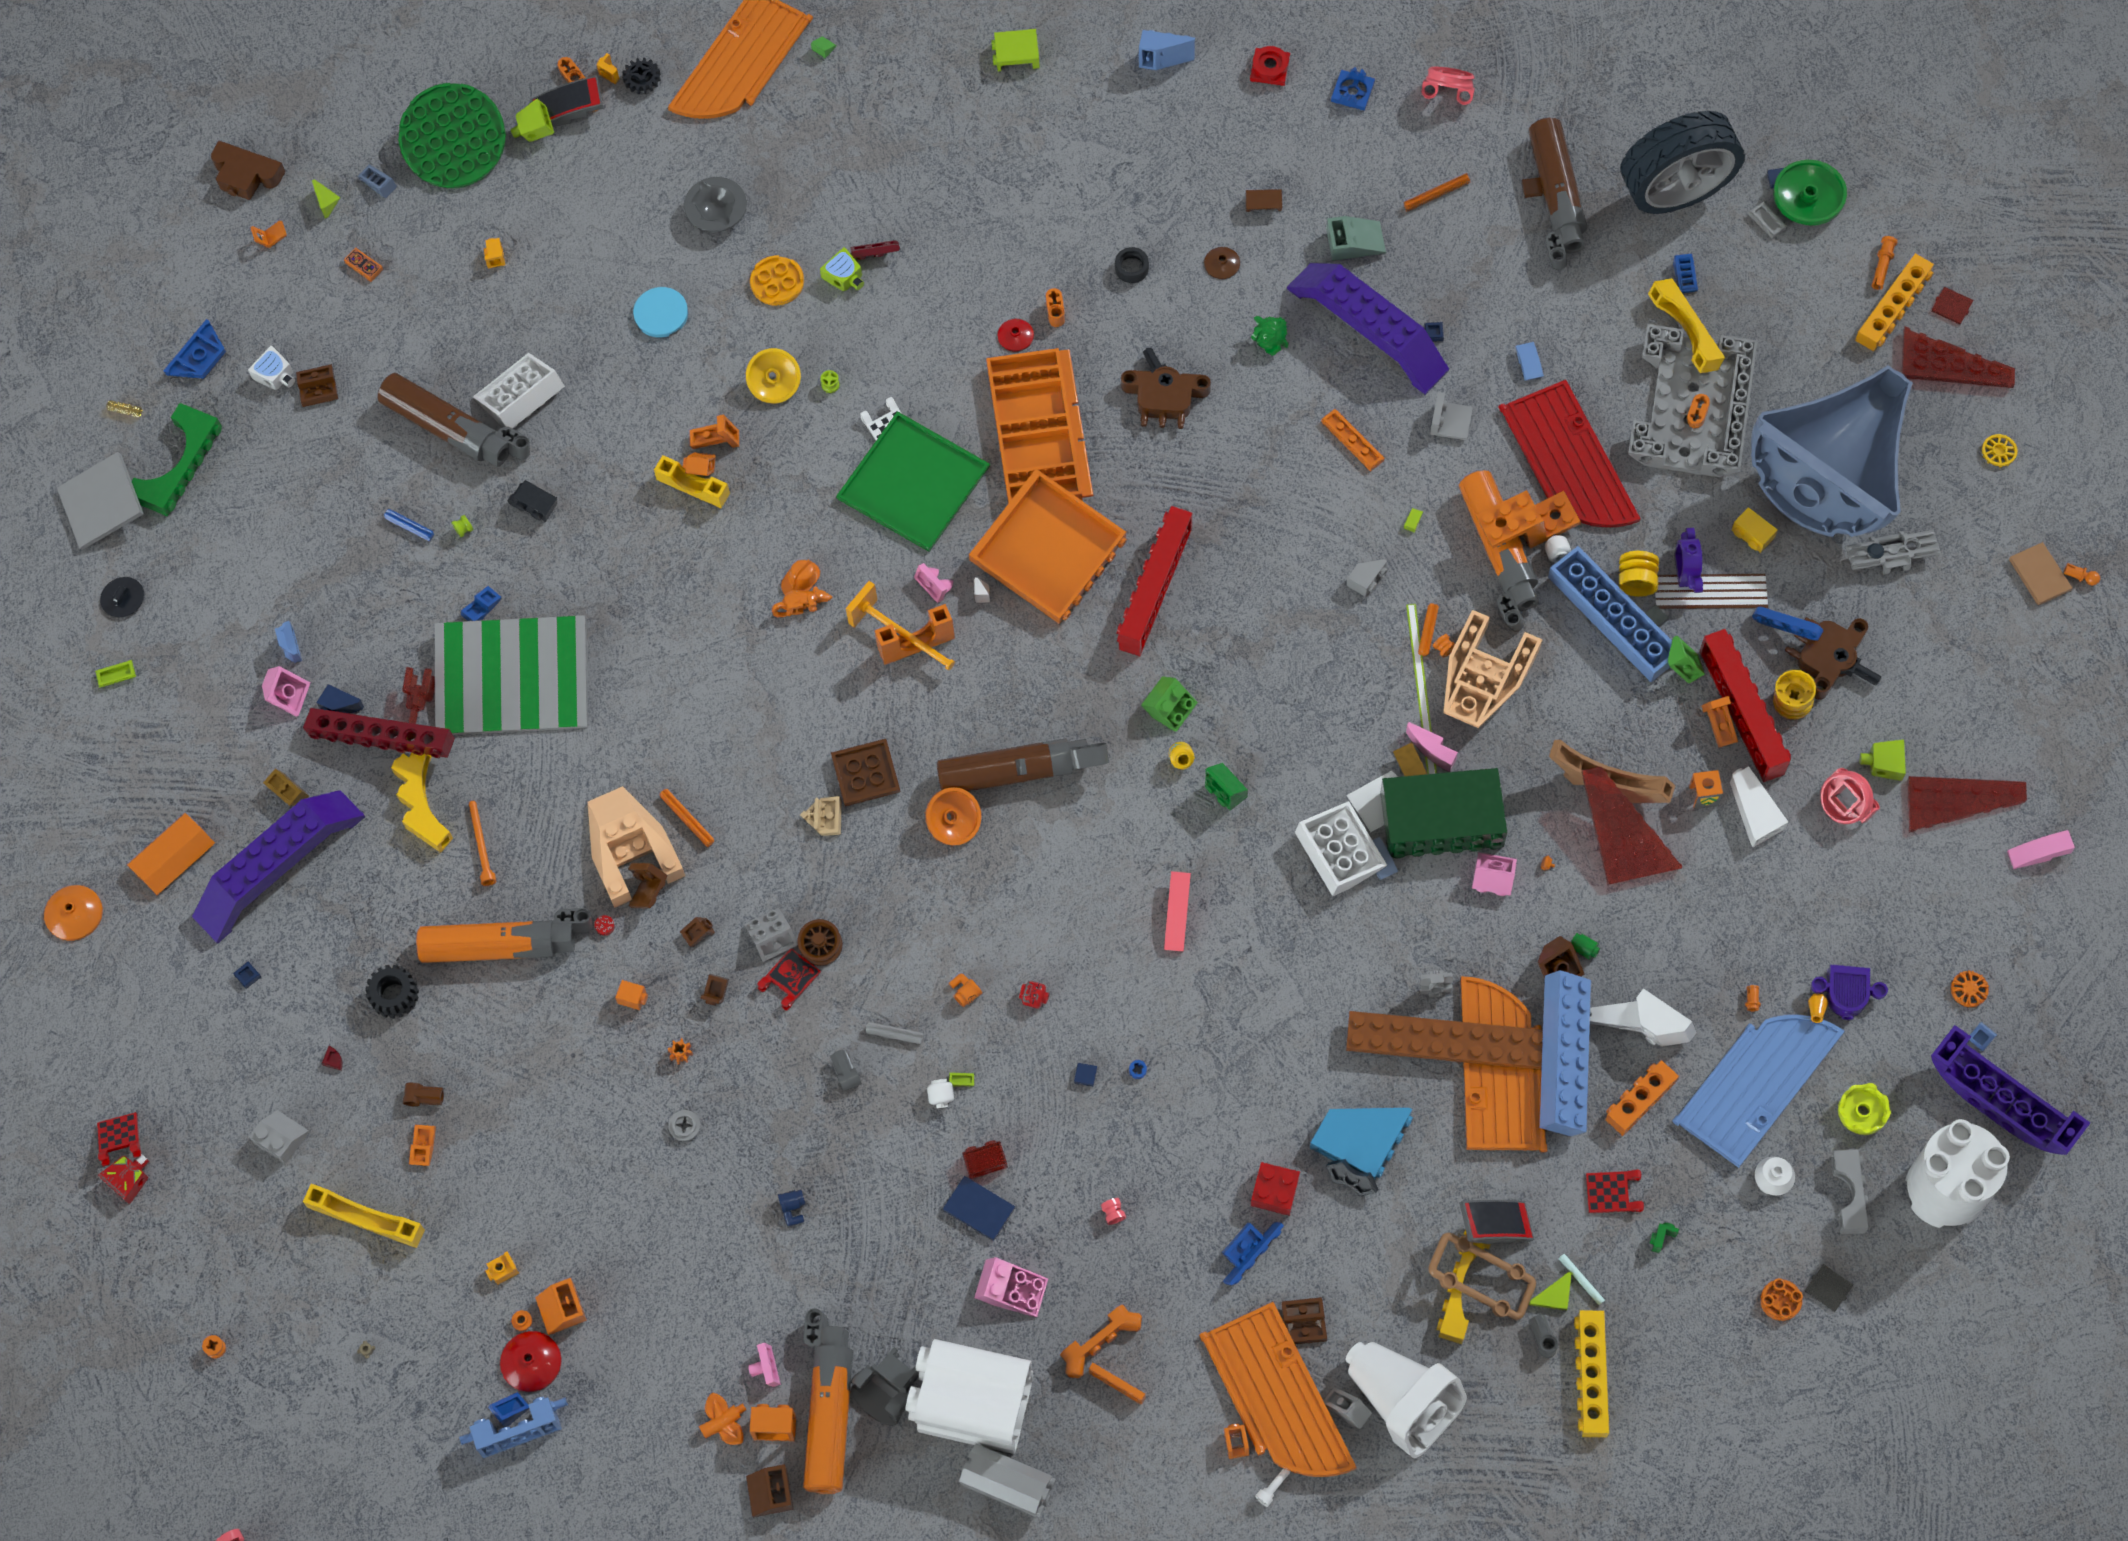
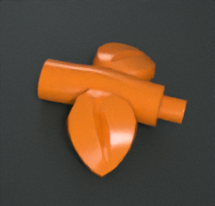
M711 1393L705 1403V1413L712 1420L698 1427L705 1439L719 1433L722 1441L730 1445L741 1444L744 1438L743 1430L740 1424L735 1421L741 1418L740 1414L747 1409L743 1403L737 1407L733 1405L728 1409V1404L722 1396L717 1393Z

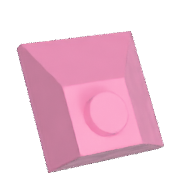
M280 666L268 669L262 684L265 701L298 717L310 682Z

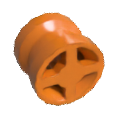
M1447 634L1439 637L1433 644L1434 649L1439 650L1443 658L1450 655L1455 646V643L1449 640L1450 637Z
M211 1335L204 1339L202 1349L209 1357L217 1359L226 1352V1344L220 1337Z

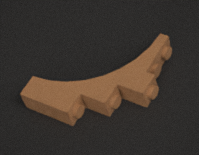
M1554 740L1549 757L1565 771L1564 777L1573 785H1593L1602 794H1622L1631 803L1671 802L1675 785L1666 776L1642 775L1616 769L1580 754L1562 740Z

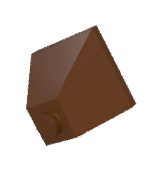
M1559 936L1544 945L1538 960V965L1544 978L1546 975L1560 970L1580 977L1585 975L1571 942Z

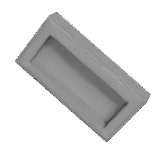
M1764 202L1749 211L1748 215L1771 239L1786 230L1787 226Z

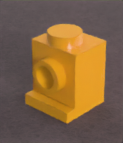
M500 238L485 240L486 248H483L488 269L506 265Z
M508 1251L502 1256L486 1263L489 1268L485 1270L490 1281L495 1280L497 1285L519 1274ZM503 1265V1268L501 1270H496V1268Z

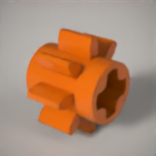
M682 1038L678 1042L673 1040L672 1048H668V1052L673 1053L669 1056L670 1060L676 1059L678 1065L683 1061L688 1063L687 1058L693 1055V1052L688 1050L691 1048V1044H685Z

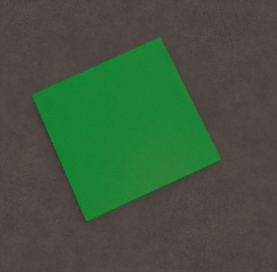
M897 411L839 491L836 498L930 552L989 469L990 463Z

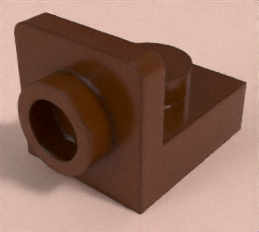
M695 917L680 933L688 945L694 947L707 935H713L715 931L712 928V923L707 918Z

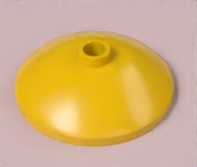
M769 348L758 352L752 357L746 368V383L749 390L757 399L766 403H781L788 400L794 395L800 384L801 373L797 361L792 355L781 349ZM771 372L775 373L776 375L775 379L773 380L769 378V374Z

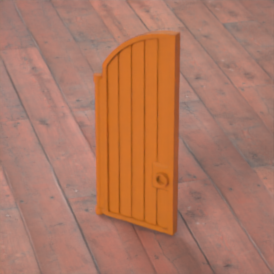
M743 0L669 104L668 110L685 117L709 119L735 113L740 110L745 101L752 106L804 29L813 20V16L810 14L805 15L803 12L779 0Z
M1461 976L1462 1022L1542 1030L1541 1025L1531 1027V1013L1511 992L1490 981ZM1463 1062L1466 1150H1539V1152H1547L1546 1130L1540 1128L1542 1070Z
M1274 1302L1208 1333L1202 1332L1199 1334L1256 1448L1258 1456L1264 1454L1265 1450H1268L1273 1462L1278 1466L1293 1473L1312 1477L1337 1476L1357 1469Z

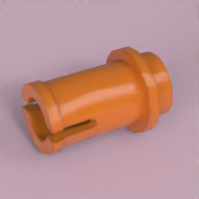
M1747 986V1002L1745 1007L1751 1012L1758 1011L1759 1007H1761L1759 1002V986Z

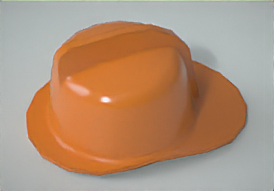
M809 559L796 561L781 582L782 592L786 595L792 590L809 591L820 577L819 567Z

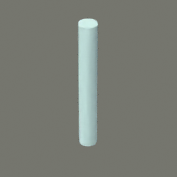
M1565 1254L1559 1257L1561 1263L1569 1272H1572L1571 1274L1595 1302L1601 1305L1605 1299Z

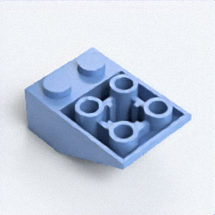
M1153 30L1142 31L1139 44V68L1159 70L1195 59L1194 37L1160 33Z

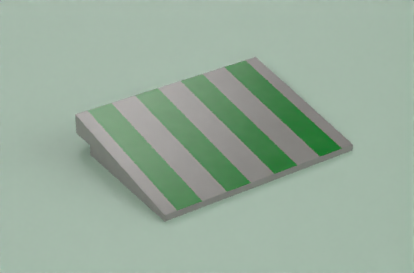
M585 615L435 623V727L449 729L453 735L588 728V640Z

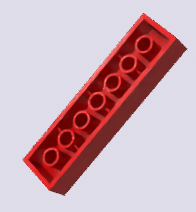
M1171 506L1169 512L1166 511L1164 514V525L1162 528L1159 527L1157 531L1156 544L1153 543L1150 548V559L1145 560L1143 566L1145 571L1143 576L1139 575L1136 584L1138 588L1136 592L1133 591L1131 594V605L1129 608L1126 607L1123 615L1125 620L1123 624H1119L1116 633L1118 634L1119 650L1139 657L1142 654L1192 531V512Z
M1722 629L1704 636L1699 653L1721 698L1729 696L1731 704H1728L1727 707L1730 716L1763 783L1785 775L1791 761V754L1782 744V736L1776 731L1772 716L1768 715L1766 704L1763 699H1760L1758 688L1750 679L1749 669L1746 666L1744 667L1742 663L1741 653L1734 647L1732 635L1728 634L1726 629Z

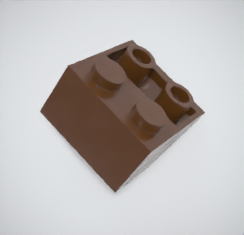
M785 1464L763 1468L746 1476L753 1518L794 1510L788 1471Z

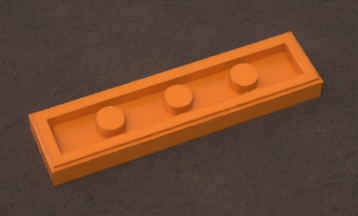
M1336 409L1321 419V422L1370 472L1384 461L1385 458Z

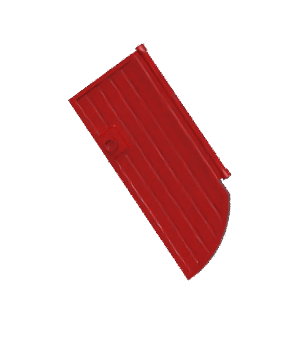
M1566 379L1506 405L1503 403L1498 406L1547 499L1564 491L1581 523L1590 526L1613 528L1640 522V516Z

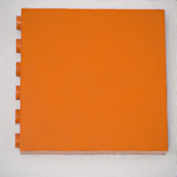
M1035 469L970 552L969 561L1060 624L1062 620L1066 621L1069 618L1072 607L1079 605L1083 598L1082 594L1092 588L1094 584L1092 581L1096 576L1099 578L1102 575L1106 563L1112 562L1116 556V550L1118 548L1121 549L1127 541L1126 531Z

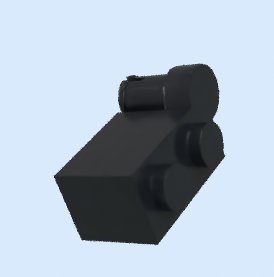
M524 480L523 483L519 484L514 494L510 495L507 502L520 511H527L536 520L546 522L557 505V497Z

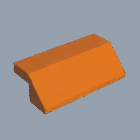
M184 813L132 859L127 866L158 895L212 847L215 842L193 819Z

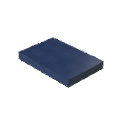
M966 1176L962 1178L943 1207V1211L992 1241L996 1239L1015 1210L1014 1205Z

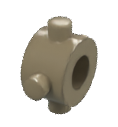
M363 1341L357 1353H361L368 1359L373 1350H375V1346H371L367 1341Z

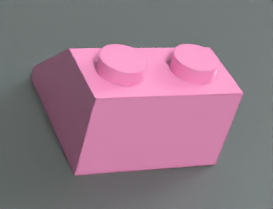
M1478 852L1472 889H1476L1479 892H1493L1499 896H1511L1517 859Z

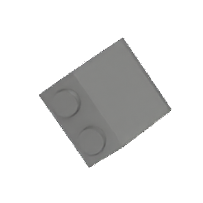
M277 1110L262 1119L249 1138L254 1144L286 1164L310 1131Z

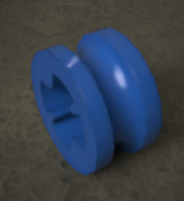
M1135 1060L1129 1066V1073L1133 1078L1141 1079L1147 1073V1066L1143 1061ZM1135 1065H1139L1138 1067H1143L1141 1069V1074H1137V1072L1135 1074L1133 1072L1135 1070Z

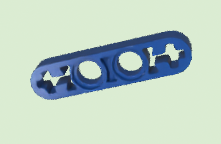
M1757 607L1752 614V618L1760 624L1817 641L1823 633V629L1815 623L1764 607Z

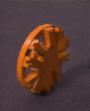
M1970 970L1963 971L1953 979L1951 994L1960 1005L1977 1007L1986 1000L1989 993V985L1983 975ZM1972 976L1978 978V980L1973 981ZM1961 977L1964 980V983H1961L1957 979ZM1979 988H1985V993L1980 992ZM1961 991L1963 995L1958 998L1955 992ZM1964 996L1968 997L1966 1002L1963 1001ZM1971 997H1974L1975 1000H1976V1003H1971V999H1970V998H1971Z

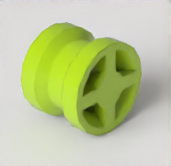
M832 370L823 372L820 377L822 389L826 393L836 392L840 386L837 373Z
M462 515L458 521L454 520L451 522L460 538L464 537L465 533L474 530L465 515Z

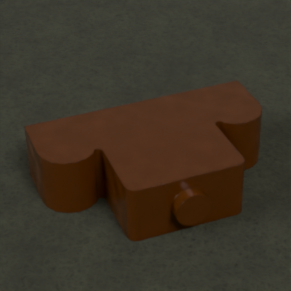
M222 141L217 142L211 153V159L215 168L220 171L216 177L219 188L231 196H239L250 200L260 183L268 189L275 188L285 174L282 162Z

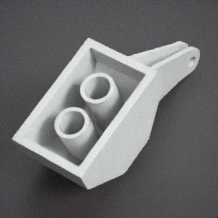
M1645 989L1636 997L1637 1001L1590 1008V1024L1642 1032L1648 1042L1653 1045L1657 1043L1661 1047L1690 1042L1697 1033L1691 1020Z

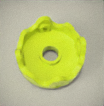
M1873 1083L1851 1086L1842 1095L1838 1104V1115L1843 1125L1851 1132L1860 1135H1870L1881 1130L1891 1114L1888 1097L1880 1093L1877 1086ZM1865 1106L1869 1113L1867 1115L1860 1114L1858 1107Z

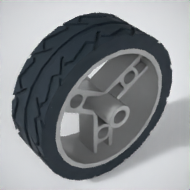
M1698 111V113L1693 112L1671 119L1669 122H1665L1645 134L1644 137L1631 146L1625 154L1626 156L1623 157L1620 164V172L1639 210L1650 214L1671 213L1695 205L1711 197L1721 190L1722 187H1725L1737 175L1739 169L1742 168L1745 154L1727 116L1715 111Z

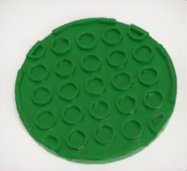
M443 83L422 91L410 102L406 111L403 112L399 124V147L409 168L425 182L442 188H462L482 180L498 164L505 147V125L495 103L485 93L477 90L475 87L462 83Z

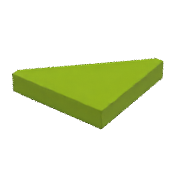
M1568 1272L1530 1300L1529 1305L1567 1311L1572 1272Z

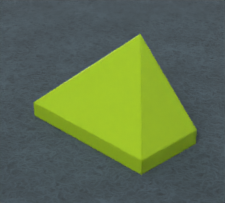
M311 180L324 218H328L340 197L317 180Z

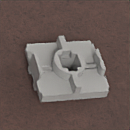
M1442 970L1439 973L1437 971V974H1435V971H1430L1429 974L1421 975L1419 993L1422 995L1429 994V998L1443 997L1442 993L1451 992V989H1453L1452 972L1443 973Z

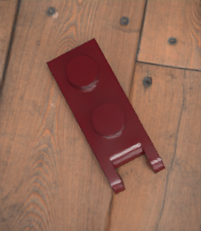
M897 240L850 248L853 258L862 260L867 258L866 256L874 255V257L884 256V253L897 252L900 246Z

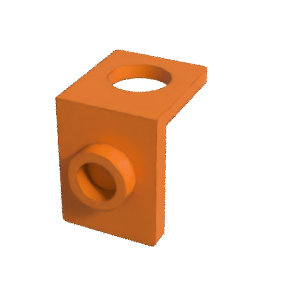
M280 220L265 231L254 226L251 227L254 241L268 248L287 236L283 222ZM257 233L261 235L263 240L258 237Z

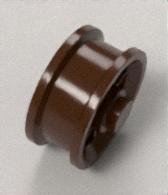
M824 919L812 920L806 923L798 934V947L803 957L813 965L825 966L831 964L842 952L843 941L837 927L830 921Z

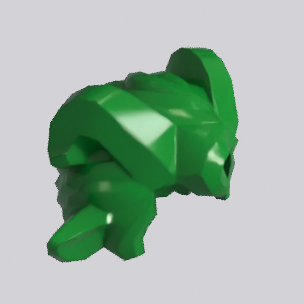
M1260 316L1254 317L1257 326L1254 328L1251 339L1259 347L1264 348L1266 353L1271 356L1281 351V346L1288 348L1289 343L1285 339L1287 335V322H1285V319H1282V317H1266L1265 319Z

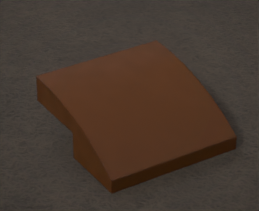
M332 364L296 372L297 385L303 407L339 399Z
M1322 1297L1282 1301L1283 1321L1295 1345L1327 1341Z

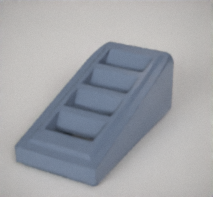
M370 164L357 176L358 179L384 198H387L397 187L391 177Z

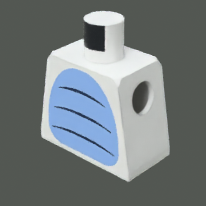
M270 346L248 369L253 380L274 390L279 389L282 384L290 388L295 382V379L291 376L293 370L290 364L273 346Z

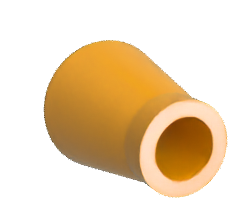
M1816 993L1808 1000L1811 1021L1821 1023L1828 1006V1000L1825 995Z

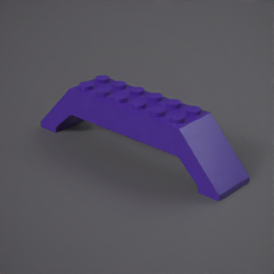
M1310 263L1287 286V290L1299 299L1302 297L1316 299L1400 364L1412 382L1411 384L1426 395L1449 371V367L1424 327L1341 264Z
M341 790L302 799L212 875L192 917L218 944L232 932L231 929L238 916L247 905L330 834L347 828L352 829L365 818V815Z

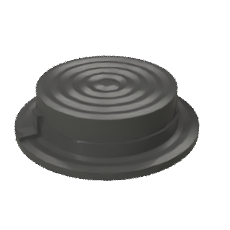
M710 177L697 182L688 191L684 200V210L688 220L698 229L707 232H722L734 227L743 218L747 207V200L743 189L733 180L724 177Z

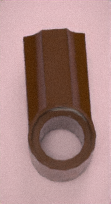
M413 1082L405 1084L404 1105L418 1107L420 1104L442 1106L444 1101L443 1087H429Z

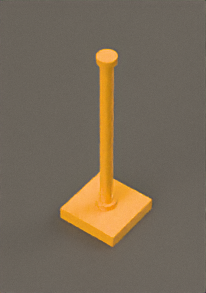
M871 581L866 583L846 607L848 624L855 628L861 619L869 613L886 626L893 624L896 633L942 663L948 671L954 666V660H949L872 607L877 602L875 584Z

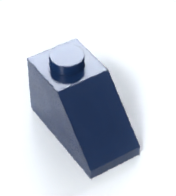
M329 684L316 702L319 709L348 714L361 711L364 708L361 699Z

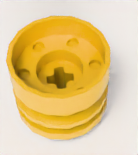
M1629 551L1622 554L1619 558L1620 574L1618 577V587L1626 595L1635 597L1649 596L1656 593L1658 590V556L1647 551Z
M1790 670L1780 675L1776 681L1773 696L1775 710L1781 716L1794 720L1809 714L1813 707L1816 693L1814 679L1808 673L1801 670Z

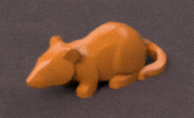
M816 586L813 587V591L792 590L784 596L782 602L773 605L772 614L774 617L803 614V610L807 608L810 612L817 611V603L830 601L832 596L823 590H819ZM785 609L786 612H778V610Z

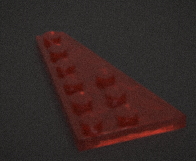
M1904 326L1902 374L1906 378L2006 388L2014 387L2015 368L1995 360H1986L1981 358L1982 355L1976 353L1973 355L1966 352V349L1940 339L1934 340L1927 337V334L1922 332L1920 334L1911 331V328Z
M1909 776V833L1921 828H1930L1940 823H1949L1972 817L1982 812H1991V810L2001 807L2006 808L2025 803L2027 800L2026 782Z

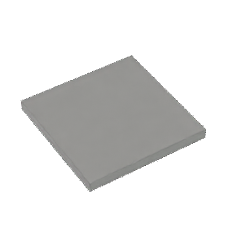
M119 452L57 487L78 547L81 550L144 514L123 457Z

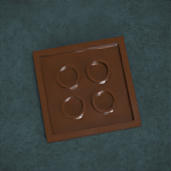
M886 738L831 752L845 807L901 792Z

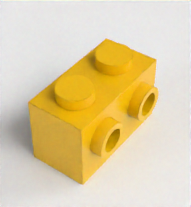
M1748 507L1734 521L1731 531H1733L1736 537L1746 541L1752 549L1761 553L1773 541L1778 529Z

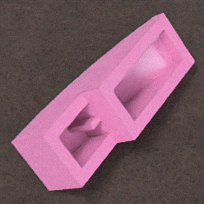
M1408 722L1406 733L1418 750L1433 763L1450 772L1457 759L1458 752L1443 746V737Z
M2066 830L2024 843L2008 850L2007 853L2013 869L2051 861L2053 857L2070 854L2075 847L2069 831Z

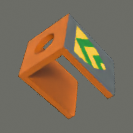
M1719 771L1693 773L1689 788H1696L1697 792L1693 808L1701 809L1719 806L1723 795Z

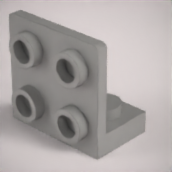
M1438 392L1430 434L1467 440L1473 407L1448 403L1447 400H1444L1445 393Z
M779 908L771 910L744 924L763 962L798 945L790 925Z

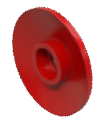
M1010 319L1004 322L998 330L1000 345L1009 351L1018 352L1025 350L1034 339L1033 328L1022 319Z

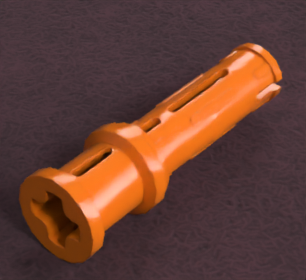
M1884 236L1881 239V250L1877 254L1879 261L1871 285L1876 290L1883 289L1889 263L1894 258L1893 251L1898 241L1891 236Z

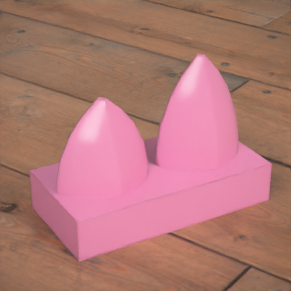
M923 563L918 566L914 579L939 603L943 601L945 594L952 588L953 580H939L937 578L939 569L928 568Z

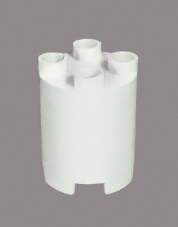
M1959 1119L1941 1128L1930 1138L1907 1173L1905 1181H1907L1908 1193L1912 1201L1911 1209L1924 1222L1938 1228L1944 1225L1957 1226L1965 1223L1968 1225L1978 1217L2003 1185L2007 1174V1163L2010 1158L2008 1150L1989 1131L1980 1126L1970 1124L1966 1120Z

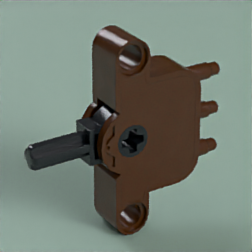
M1806 617L1804 620L1815 623L1823 629L1819 640L1815 641L1794 635L1799 641L1806 644L1802 651L1799 652L1789 646L1785 648V652L1798 659L1800 670L1815 678V699H1824L1839 677L1846 675L1852 677L1855 674L1875 686L1881 680L1879 674L1861 665V659L1857 657L1856 650L1868 630V623L1864 619H1855L1849 628L1845 629L1832 621L1818 623ZM1854 628H1859L1862 632H1858ZM1817 686H1821L1825 690H1819Z

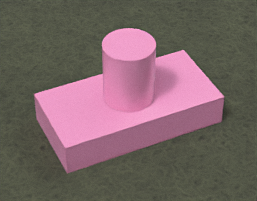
M766 1343L757 1345L760 1362L749 1365L751 1376L754 1377L764 1373L767 1385L772 1387L781 1385L772 1346Z

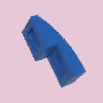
M487 586L475 595L472 603L461 610V616L467 621H481L498 604L501 596Z

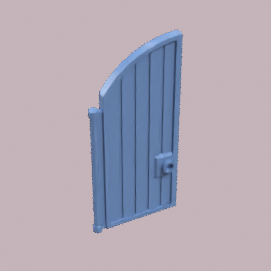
M1806 1015L1772 1017L1766 1019L1758 1030H1755L1754 1025L1749 1023L1745 1031L1672 1122L1677 1126L1681 1125L1685 1130L1740 1168L1845 1031L1825 1020L1821 1023H1814L1811 1021V1016Z

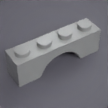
M1858 1150L1833 1151L1831 1155L1833 1176L1845 1181L1852 1194L1851 1204L1841 1209L1838 1214L1840 1234L1865 1233L1868 1227L1871 1226L1870 1215L1866 1213L1868 1197L1864 1195L1863 1190L1866 1186L1865 1176L1861 1174L1863 1158L1859 1156Z

